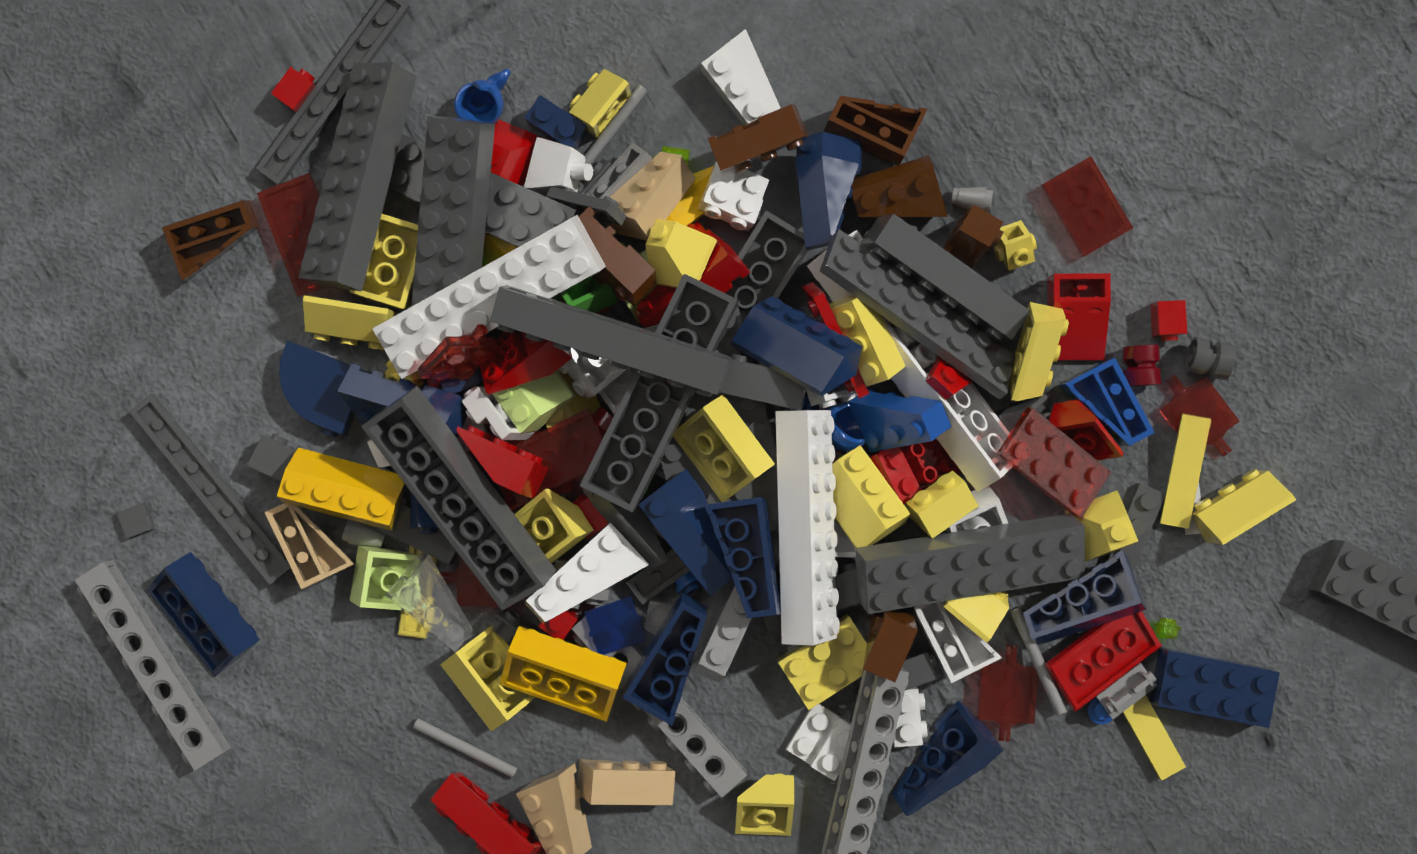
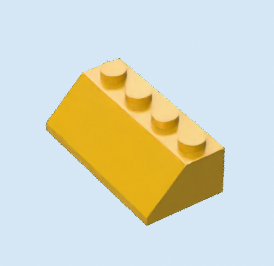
M297 448L285 468L277 497L283 503L392 531L406 484L397 473Z
M518 626L507 652L500 685L607 722L627 663L619 661L614 657L593 652L588 648L567 643L562 639L547 636L534 629Z

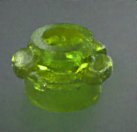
M1160 618L1159 622L1153 624L1155 635L1166 639H1177L1178 631H1181L1182 628L1176 625V620L1170 618Z

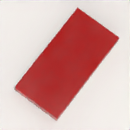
M1141 611L1093 627L1044 665L1069 707L1077 711L1162 645Z

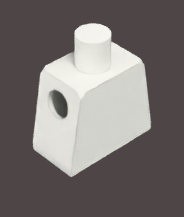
M537 137L524 187L545 197L551 187L560 189L568 187L578 192L580 180H591L593 167L591 164L585 163V156L574 148Z

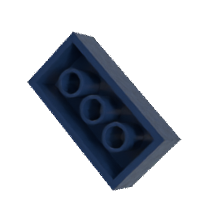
M1160 647L1154 672L1157 687L1151 690L1149 701L1160 707L1270 728L1280 672L1270 668Z

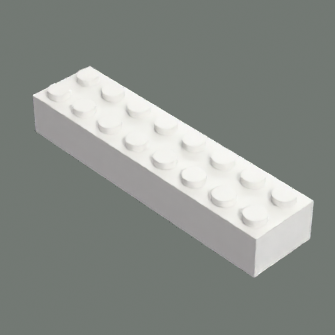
M576 215L372 329L399 376L403 379L498 327V324L490 322L499 287L509 285L551 298L599 272L606 265L581 220Z
M831 410L776 411L782 644L817 645L836 639L840 628L839 619L836 617L839 593L835 582V577L838 573V563L835 560L837 534L834 531V519L837 509L833 502L836 478L832 468L835 449L832 445L834 419L831 416Z

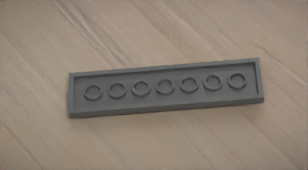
M404 134L401 135L388 187L389 190L418 203L421 200L425 143ZM490 174L485 233L520 247L568 219L579 215V212L571 207L498 175Z
M840 229L832 235L820 268L821 273L998 399L1007 394L1015 356L1008 349L1000 346L989 338L986 333L978 330L967 322L965 318L946 307L943 302L935 299L924 291L922 287L913 283L897 269L892 268L881 260L875 253L867 250L856 242L853 237L848 236Z

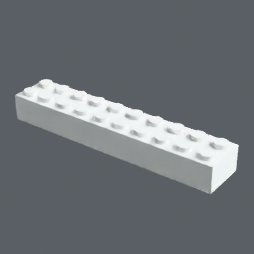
M857 230L848 235L853 237L859 244L863 241L862 236ZM827 250L807 266L814 278L830 296L832 302L852 296L851 293L820 272ZM883 317L905 364L902 370L891 377L899 391L906 398L916 396L941 401L952 427L936 439L977 492L1002 478L1025 455L1024 451L972 382L947 400L935 391L925 380L938 355Z

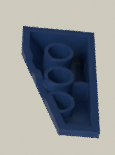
M820 132L808 135V138L802 140L804 145L796 150L805 248L807 250L829 246L832 235L840 229L844 217L842 212L847 198H851L853 192L851 186L854 177L859 175L862 167V143L859 140Z
M686 469L638 505L711 596L731 581L733 577L726 564L720 543L716 538L710 517L704 505L708 504L705 494Z
M959 700L937 720L934 725L936 730L928 743L924 741L920 748L922 752L914 765L908 767L892 793L906 816H910L981 771L1004 751L990 730Z

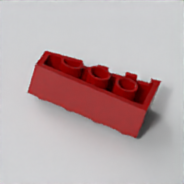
M708 229L704 234L715 238L717 242L700 281L726 293L732 288L731 282L738 276L744 278L750 273V270L731 246ZM656 285L652 292L640 301L633 312L645 328L660 323L676 288Z
M461 772L451 773L430 799L436 805L435 810L444 818L453 820L457 824L455 828L462 835L470 836L477 842L476 847L483 854L544 853L540 841L530 835L531 828L524 822L512 821L509 818V810L497 802H488L489 795Z

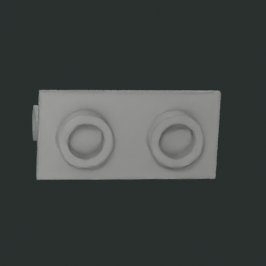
M1139 663L1099 693L1096 698L1109 716L1114 719L1157 687L1155 683L1156 678Z

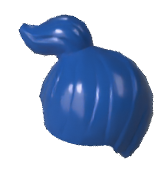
M506 68L501 72L491 75L486 81L482 79L476 80L473 83H467L462 86L454 100V109L460 119L493 124L497 122L504 108V101L500 91L506 85L511 71Z
M841 402L824 409H820L819 404L817 405L816 410H831V416L834 419L832 445L835 450L847 452L860 445L861 447L864 445L865 439H863V435L848 402Z

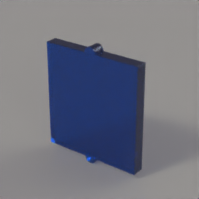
M632 596L584 612L590 628L589 636L593 637L599 654L605 655L646 641L640 623L642 617L637 614Z

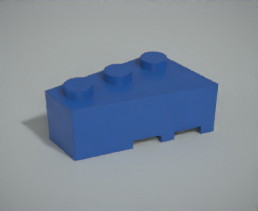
M1115 358L1107 359L1058 385L1072 400H1079L1097 417L1111 437L1121 446H1131L1155 433Z
M868 388V395L860 399L856 396L848 402L869 452L930 442L952 427L939 400L910 396L909 398L899 397L897 393H876L875 389Z

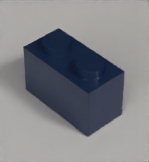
M539 95L524 117L529 126L553 142L570 146L575 150L579 148L589 133L585 124L541 95Z

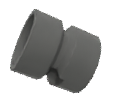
M1194 337L1186 353L1185 371L1198 375H1204L1207 372L1211 378L1226 381L1234 368L1236 347L1221 342L1213 345L1211 340Z

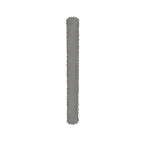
M640 84L637 86L584 155L585 163L592 164L642 100L648 92Z
M1021 608L1010 611L1056 716L1066 713V708L1054 681L1044 665L1045 661L1037 644L1031 639Z
M419 718L413 726V729L511 778L514 777L518 769Z

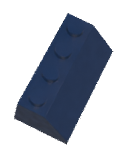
M772 296L753 306L731 340V346L820 397L857 374L862 349L861 345L852 341L849 337L828 328L827 325L817 322L806 316L802 311L796 310Z
M192 552L165 567L146 589L214 677L247 653L260 640L256 635L255 629L250 624H247L239 614L237 606L228 600L222 592L219 583L210 577L203 563Z

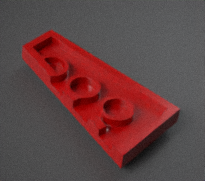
M813 282L803 286L802 288L809 300L807 304L813 317H817L819 323H823L828 328L843 335L824 292ZM857 369V374L844 382V385L849 393L853 391L860 399L868 395L869 391L859 369Z

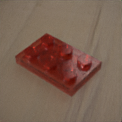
M1091 156L1041 185L1082 257L1133 229Z

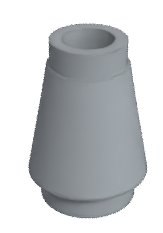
M987 187L954 188L951 204L968 210L975 205L990 213L993 190H987Z
M348 520L342 540L348 541L349 545L376 546L381 548L385 533L367 524Z

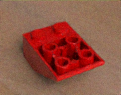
M1111 273L1052 274L1047 277V306L1063 309L1065 318L1069 321L1066 335L1060 336L1058 343L1061 346L1058 360H1104L1111 304Z
M515 330V333L504 331L501 336L490 345L485 346L477 355L485 391L487 394H492L552 375L573 358L572 352L558 349L553 346L554 342L543 339V342L530 340L525 337L526 333Z
M470 425L467 430L457 427V433L495 483L520 495L533 499L536 497L549 469L541 464L542 458L522 449L516 453L518 447L496 437L491 441L492 435Z
M936 438L930 442L881 450L869 456L903 505L911 500L916 493L934 484L942 475L948 474L951 471L957 475L962 473Z

